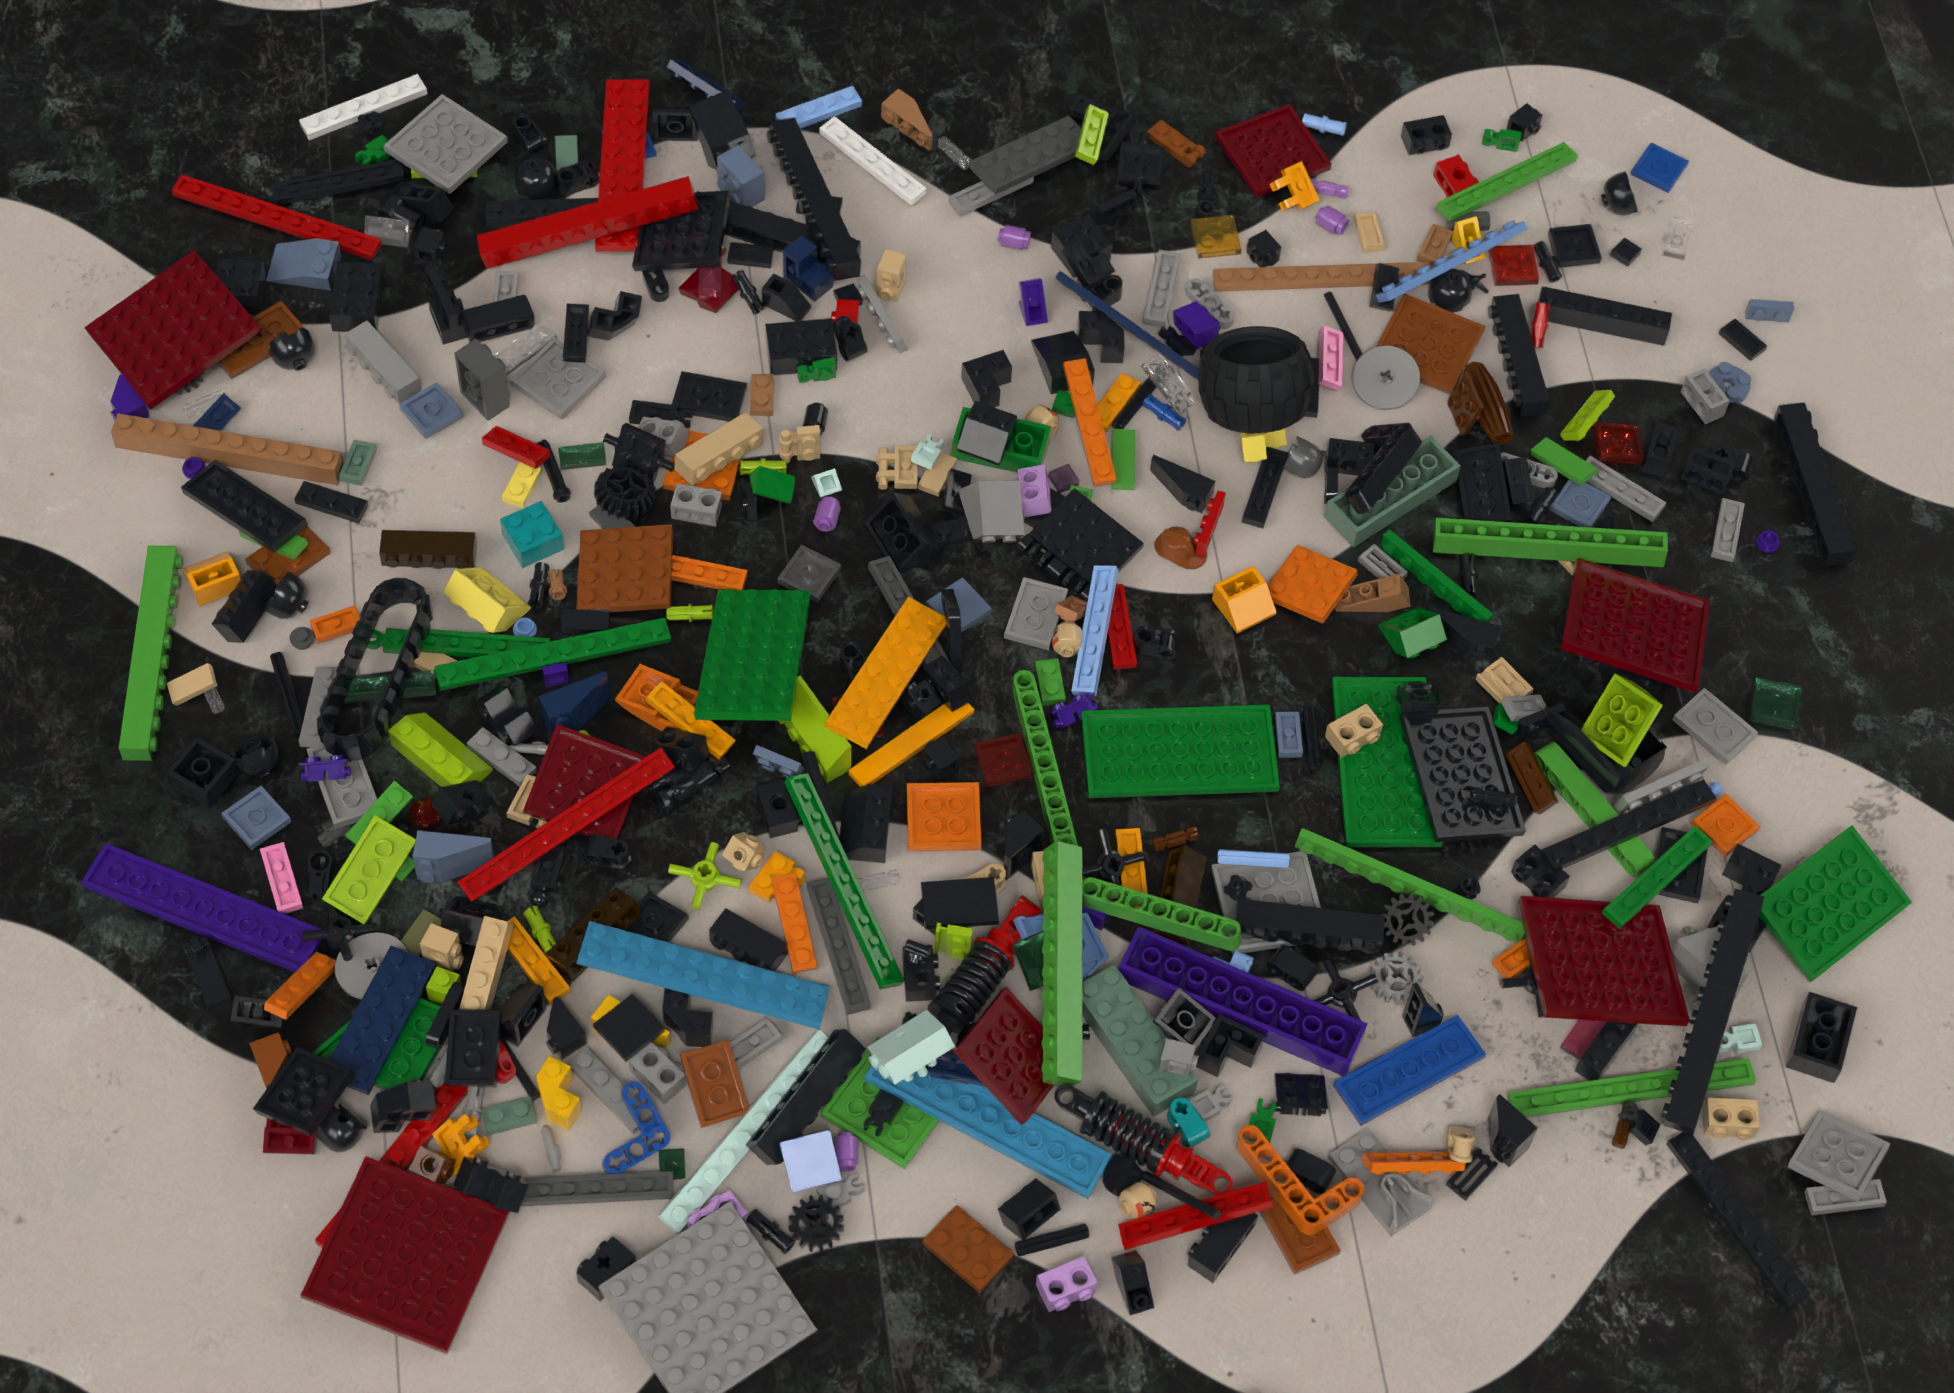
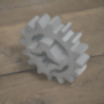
M1394 952L1393 957L1385 953L1383 960L1377 958L1375 965L1371 967L1370 973H1375L1379 981L1371 986V990H1378V998L1384 995L1386 1003L1391 999H1394L1396 1005L1399 1004L1400 999L1406 1003L1412 984L1418 982L1421 986L1423 985L1424 975L1419 974L1421 966H1414L1415 959L1413 958L1408 961L1406 959L1407 954L1405 953L1402 955V958L1398 957L1397 952ZM1380 973L1382 974V978L1385 980L1384 982H1382Z

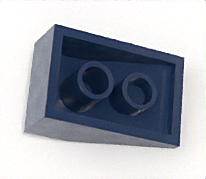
M606 671L539 696L541 719L550 739L556 724L579 731L608 702L610 696Z

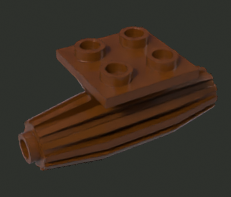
M1471 362L1464 369L1463 377L1448 398V407L1453 414L1455 424L1461 436H1465L1473 423L1479 421V424L1493 444L1505 445L1514 436L1508 408L1497 383L1485 365L1480 362Z

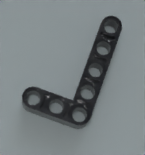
M1410 423L1374 425L1362 433L1361 438L1364 442L1375 443L1374 457L1345 493L1346 498L1357 514H1364L1375 505L1421 446L1422 441Z

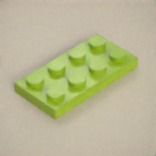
M375 815L322 900L360 923L366 924L412 852L416 839Z

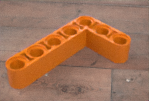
M1247 1125L1240 1130L1236 1143L1238 1152L1262 1182H1267L1269 1192L1303 1234H1317L1360 1204L1364 1193V1185L1359 1179H1345L1314 1200L1257 1127ZM1250 1138L1254 1143H1246L1243 1139ZM1259 1158H1267L1270 1162L1263 1163ZM1274 1178H1283L1285 1182L1279 1183L1275 1181ZM1346 1191H1354L1357 1195L1350 1196L1346 1193ZM1290 1197H1297L1301 1202H1292ZM1331 1203L1337 1209H1329L1325 1204ZM1313 1217L1316 1222L1310 1223L1305 1218Z

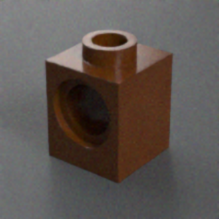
M420 1146L409 1170L433 1182L446 1183L454 1172L456 1159L431 1147ZM436 1160L438 1166L437 1169L433 1171L432 1165L433 1162Z

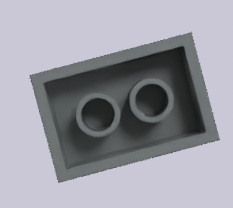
M477 339L454 352L460 393L487 421L509 407V392L507 390L508 381L505 376L506 366L499 358L496 359L486 344L482 345Z

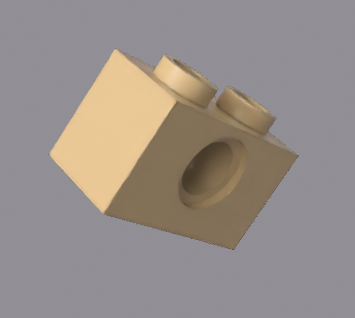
M885 249L877 268L876 295L882 299L897 302L906 282V255Z

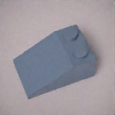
M316 238L276 244L266 281L331 291L336 265L342 257L339 243L337 241Z
M417 831L412 857L417 880L433 883L434 881L443 882L469 874L493 859L494 853L491 838Z

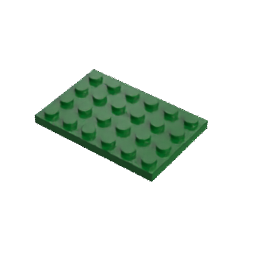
M1851 825L1763 892L1760 896H1764V902L1759 917L1807 980L1811 982L1909 906L1912 901L1853 825Z

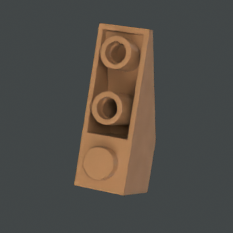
M897 89L882 103L881 117L885 122L892 124L901 133L908 135L917 144L924 146L930 151L932 149V133L913 98Z
M1400 574L1353 585L1346 590L1335 606V610L1337 612H1391L1410 607L1409 587Z

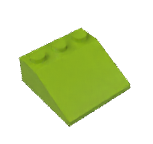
M1614 674L1581 731L1600 751L1623 767H1626L1663 705L1634 682Z

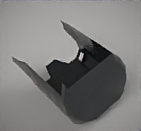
M1594 677L1591 686L1600 699L1606 686ZM1547 706L1543 710V714L1557 732L1554 737L1557 742L1607 794H1624L1650 777L1664 759L1667 746L1648 730L1634 753L1641 759V765L1634 767L1631 763H1628L1626 767H1623L1600 751L1581 731L1585 724L1568 712L1565 713V717H1562Z

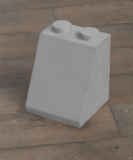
M976 481L959 490L973 540H982V543H993L996 540L1003 539V543H1013L1017 541V538L1025 535L1020 481Z
M1719 926L1679 938L1672 949L1677 973L1698 991L1700 986H1706L1708 980L1704 978L1707 963L1712 964L1715 957L1710 954L1714 940L1719 941L1721 933L1717 932ZM1744 969L1735 999L1737 998V995L1747 977V973Z

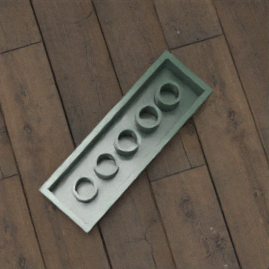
M1429 436L1422 441L1418 450L1368 512L1357 514L1345 496L1348 490L1346 489L1327 501L1324 517L1354 548L1455 483L1461 466L1432 436Z
M1114 964L1083 981V1018L1151 1115L1155 1117L1170 1108L1172 1101L1177 1098H1188L1195 1094L1198 1080L1191 1071L1189 1075L1185 1074V1076L1167 1072L1168 1070L1159 1071L1167 1037L1153 1023V1017Z

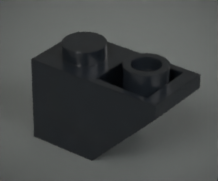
M774 273L762 287L763 305L794 321H802L811 309V304L792 282Z
M1134 1250L1111 1257L1116 1282L1129 1315L1153 1309L1154 1303L1145 1261L1138 1252Z

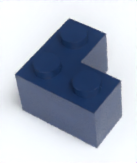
M801 235L783 250V278L792 282L797 289L811 300L816 302L833 288V276L831 272L828 273L826 266L817 261V247L814 242L807 240Z

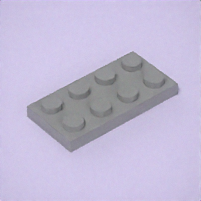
M325 746L324 748L311 747L306 749L309 758L320 757V761H330L329 756H333L326 751ZM362 759L346 762V767L351 768V776H348L346 779L329 780L328 771H324L325 780L318 781L335 829L358 822L377 800Z
M1703 759L1623 795L1613 806V809L1619 815H1622L1692 785L1704 777L1702 774L1707 770L1708 765Z

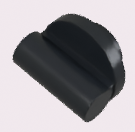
M908 939L903 954L908 955L906 960L921 964V961H927L932 948Z

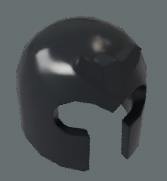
M338 1104V1108L335 1106L331 1108L315 1132V1136L328 1149L335 1152H345L357 1144L361 1137L362 1129L366 1130L368 1127L359 1121L357 1117L351 1115L349 1110Z

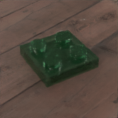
M1756 677L1749 721L1796 731L1799 723L1803 687Z

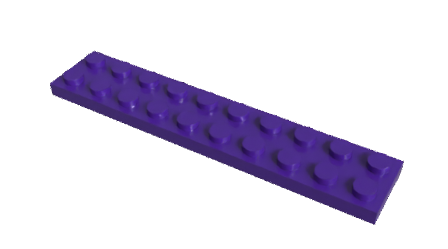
M105 843L81 882L82 887L200 935L207 936L210 939L293 972H296L316 953L323 941L302 942L301 932L323 930L321 928Z

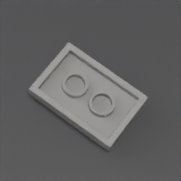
M1023 577L1004 638L1049 650L1053 638V630L1060 618V615L1054 613L1056 605L1066 599L1068 589Z
M1705 688L1681 708L1672 719L1726 765L1758 735V731Z

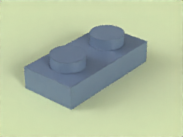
M1750 299L1745 311V319L1789 322L1794 311V302Z
M1275 712L1278 758L1302 757L1303 748L1299 712Z

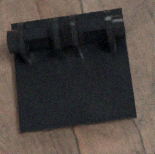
M1275 1073L1277 1099L1275 1112H1280V1115H1293V1108H1295V1115L1298 1116L1299 1108H1302L1303 1116H1306V1110L1308 1116L1321 1117V1114L1326 1115L1328 1104L1325 1076Z

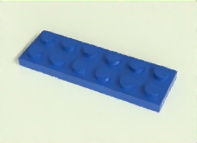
M1456 1015L1334 1082L1333 1087L1360 1126L1484 1059L1486 1053L1459 1015Z

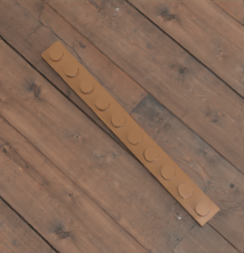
M1429 262L1382 263L1399 268L1397 283L1400 282L1399 278L1407 274H1412V276L1417 274V269L1422 266L1429 265L1430 267ZM1378 263L1213 269L1215 292L1369 287L1373 286L1375 268ZM1429 280V281H1427V282H1425V283H1423V284H1421V285H1429L1430 282H1431V280Z

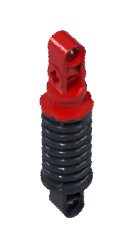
M1021 895L999 929L992 928L988 932L987 938H977L974 941L971 951L966 954L965 959L961 961L960 966L956 968L955 973L951 975L945 987L929 1003L928 1011L945 1026L949 1036L952 1032L959 1034L975 1020L976 1015L981 1012V1008L986 1005V1000L991 998L992 993L996 991L1002 979L1014 968L1015 964L1012 955H1015L1019 950L1017 942L1021 936L1013 920L1019 916L1035 917L1042 910L1024 895Z
M1068 1084L1061 1085L1056 1089L1054 1098L1059 1108L1083 1121L1080 1128L1081 1134H1086L1089 1137L1095 1136L1098 1142L1104 1141L1105 1146H1112L1114 1151H1120L1121 1155L1129 1156L1130 1159L1137 1161L1141 1166L1146 1165L1147 1169L1155 1173L1157 1177H1160L1164 1172H1169V1174L1173 1175L1174 1179L1179 1180L1183 1177L1189 1183L1215 1196L1233 1191L1234 1185L1231 1176L1215 1167L1209 1161L1194 1155V1148L1183 1146L1181 1144L1182 1134L1172 1133L1170 1135L1169 1129L1166 1127L1158 1132L1160 1129L1159 1123L1154 1122L1150 1127L1152 1120L1147 1117L1142 1122L1143 1114L1137 1113L1134 1116L1135 1110L1129 1108L1125 1113L1126 1105L1124 1103L1119 1104L1118 1100L1111 1098L1105 1091H1102L1094 1099ZM1065 1092H1071L1073 1100L1067 1104L1060 1101L1061 1095ZM1218 1179H1226L1229 1182V1186L1224 1191H1218L1214 1187L1215 1182Z

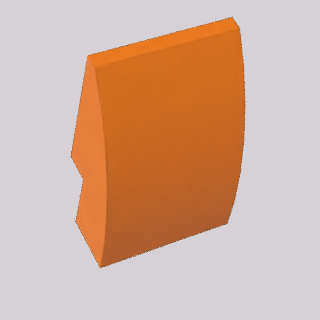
M639 664L615 698V701L636 717L661 731L666 727L681 730L645 701L646 697L662 681L695 707L698 691L681 685L680 679Z

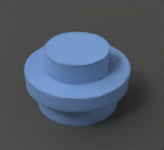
M520 618L513 626V633L515 636L534 637L537 633V627L531 619Z

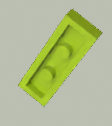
M1093 105L1087 107L1075 157L1092 165L1097 162L1108 119V112Z
M1599 390L1592 393L1560 433L1564 441H1579L1586 436V432L1597 422L1598 417L1609 407L1610 402L1614 399L1615 395L1612 390Z

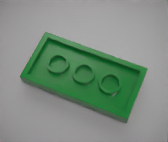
M420 998L374 1086L388 1090L412 1080L423 1079L439 1051L438 1049L426 1046V1037L441 1006Z

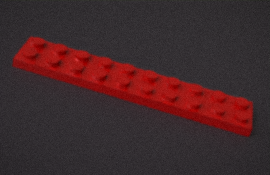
M606 80L598 201L644 189L649 80ZM639 226L595 238L596 252H635V247L638 246Z

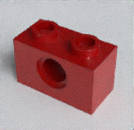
M1460 155L1436 162L1433 176L1447 198L1479 183L1478 179L1473 177L1468 164L1462 160Z

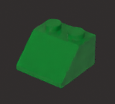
M1419 607L1378 624L1379 629L1396 654L1406 658H1414L1420 654L1419 652L1425 649H1434L1439 646V643L1447 640L1440 614Z

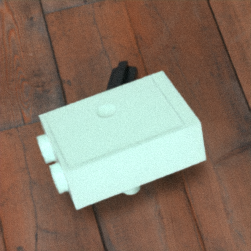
M928 1010L919 1015L916 1013L912 1014L909 1011L905 1013L900 1027L867 1047L872 1055L868 1059L874 1069L879 1070L884 1079L889 1078L894 1084L903 1079L905 1082H910L913 1080V1073L916 1071L919 1077H925L928 1074L925 1065L934 1067L937 1064L936 1058L954 1048L955 1045L945 1026Z

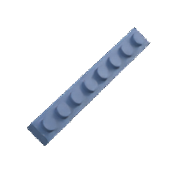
M1515 220L1505 223L1502 225L1504 229L1500 231L1495 229L1486 233V238L1483 240L1477 238L1468 243L1469 247L1465 249L1460 247L1451 251L1452 256L1448 258L1442 256L1434 260V265L1430 267L1425 265L1418 268L1417 274L1413 276L1412 274H1407L1399 278V283L1394 284L1393 282L1383 286V291L1376 294L1378 302L1390 301L1527 230L1525 222L1515 223Z

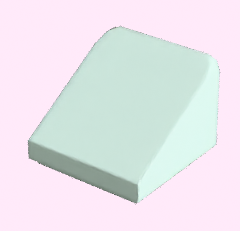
M835 469L811 476L820 497L842 490Z

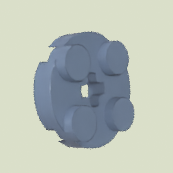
M1722 362L1719 366L1709 371V375L1730 400L1729 403L1736 402V404H1739L1747 398L1751 388V377L1742 369L1728 362ZM1728 382L1732 386L1725 387L1724 384Z

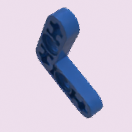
M632 1081L625 1084L621 1090V1098L641 1134L604 1156L602 1168L607 1174H620L665 1148L670 1142V1133L645 1088L638 1082ZM630 1086L632 1089L637 1088L639 1090V1093L636 1095L639 1102L643 1099L646 1104L638 1106L635 1110L632 1105L637 1104L635 1099L627 1097V1094L630 1092ZM643 1108H647L652 1112V1119L648 1123H644L639 1119V1112ZM654 1131L658 1134L663 1133L662 1144L660 1145L659 1142H655L649 1145L652 1148V1151L649 1152L648 1146L642 1138L645 1136L646 1141L654 1138ZM634 1143L640 1144L643 1148L642 1156L639 1158H634L630 1155L629 1148ZM623 1149L624 1155L630 1161V1164L627 1165L626 1160L618 1164L619 1169L617 1171L615 1168H609L610 1157L612 1156L613 1159L623 1156L620 1150Z

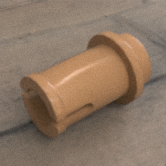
M555 569L548 573L550 581L549 595L555 600H561L567 594V587L564 586L563 571L557 569L558 576H556Z

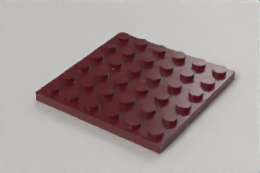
M195 250L84 327L117 370L125 375V379L150 410L262 331L259 324Z
M1577 558L1560 649L1635 673L1639 676L1657 680L1660 683H1666L1682 690L1696 693L1700 682L1710 600Z
M1535 896L1520 897L1518 903L1544 1018L1687 1027L1690 1019L1660 905L1647 904L1627 924L1619 929L1602 914L1604 908L1611 902Z
M365 1156L302 1290L301 1298L448 1355L510 1211L495 1208L488 1202Z

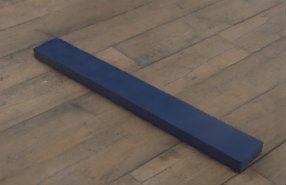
M1059 271L1055 276L1062 285L1198 380L1199 368L1063 272Z

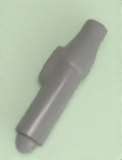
M534 741L532 744L520 743L517 746L510 745L509 747L517 753L545 755L548 745L544 742Z
M544 1125L541 1133L547 1152V1159L552 1171L558 1172L560 1170V1149L558 1144L554 1142L551 1128Z

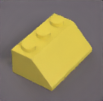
M483 567L455 569L443 591L450 598V602L462 607L470 618L478 620L483 624V628L491 633L507 631L531 608L527 602Z

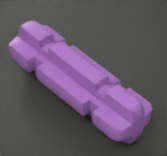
M1310 178L1314 189L1320 194L1338 195L1339 198L1343 199L1348 195V186L1340 185L1339 187L1335 183L1321 180L1317 182V179Z

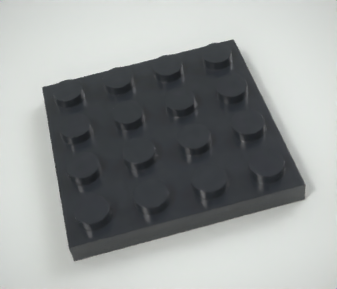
M729 190L695 192L698 210L639 226L638 246L635 247L632 263L634 271L719 267L731 199Z

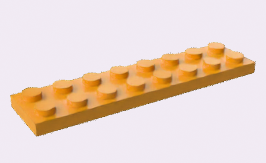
M908 597L826 720L824 727L867 749L946 627L945 616Z

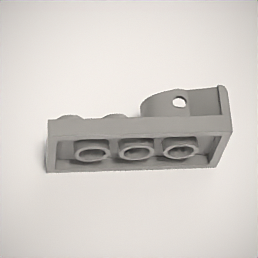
M1369 1128L1329 1154L1328 1159L1344 1179L1357 1178L1363 1183L1364 1193L1361 1200L1390 1236H1393L1431 1210L1434 1197L1420 1192L1407 1174H1398L1396 1172H1385L1381 1175L1374 1174L1361 1162L1363 1152H1388Z

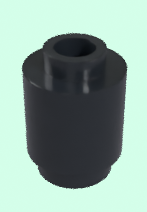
M821 403L809 404L806 407L803 426L819 425L821 436L825 431L828 409Z

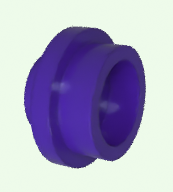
M197 457L188 458L182 466L184 476L191 479L205 468V464Z
M1764 531L1757 537L1756 544L1761 551L1772 553L1778 549L1780 541L1775 532Z

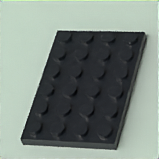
M1489 707L1438 710L1437 714H1427L1424 711L1402 712L1399 719L1435 842L1514 837L1525 834L1526 829L1518 803L1515 807H1507L1503 803L1501 806L1483 803V800L1476 802L1470 799V792L1473 787L1483 788V791L1491 789L1503 791L1505 794L1507 792L1514 793Z

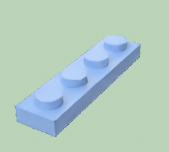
M851 86L776 113V120L795 117L799 128H803L861 107L862 100L854 87Z

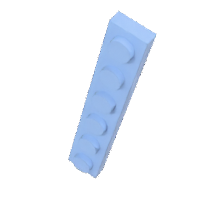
M1094 565L1082 629V646L1079 648L1071 690L1073 695H1080L1084 692L1086 696L1093 693L1094 696L1097 695L1119 571L1117 566Z

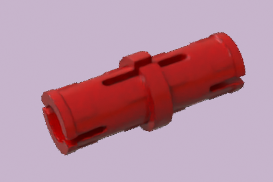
M1536 302L1535 316L1533 322H1531V337L1534 347H1544L1546 328L1548 329L1549 326L1547 320L1550 304Z

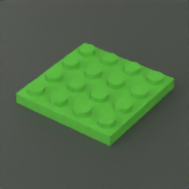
M877 1036L874 1042L878 1041L881 1038ZM867 1050L860 1063L854 1067L847 1080L839 1087L831 1101L821 1111V1117L844 1132L853 1133V1136L857 1137L858 1141L905 1170L940 1121L903 1101V1105L891 1125L886 1122L883 1123V1132L879 1137L875 1136V1131L878 1128L876 1125H870L868 1130L865 1131L864 1122L868 1117L872 1116L868 1113L869 1108L881 1090L864 1081L867 1072L872 1066L868 1059L872 1055Z

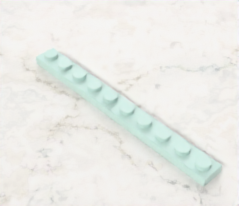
M820 1029L811 1035L657 1215L675 1234L682 1230L687 1224L690 1214L704 1204L750 1150L746 1146L747 1142L828 1039Z

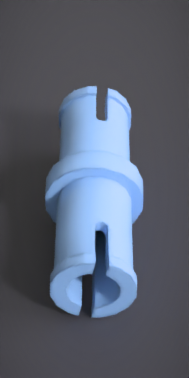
M1307 113L1304 114L1302 120L1306 127L1320 130V133L1330 132L1341 136L1344 135L1347 124L1346 122L1328 119L1327 116L1322 118Z

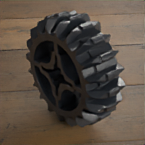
M623 464L618 468L614 465L612 469L606 468L604 473H600L594 485V498L596 499V505L601 507V511H608V516L614 514L617 519L624 517L627 521L629 517H632L636 520L638 515L644 517L646 512H650L656 498V487L653 484V480L649 479L648 474H642L641 469L636 471L633 469V466L626 468Z

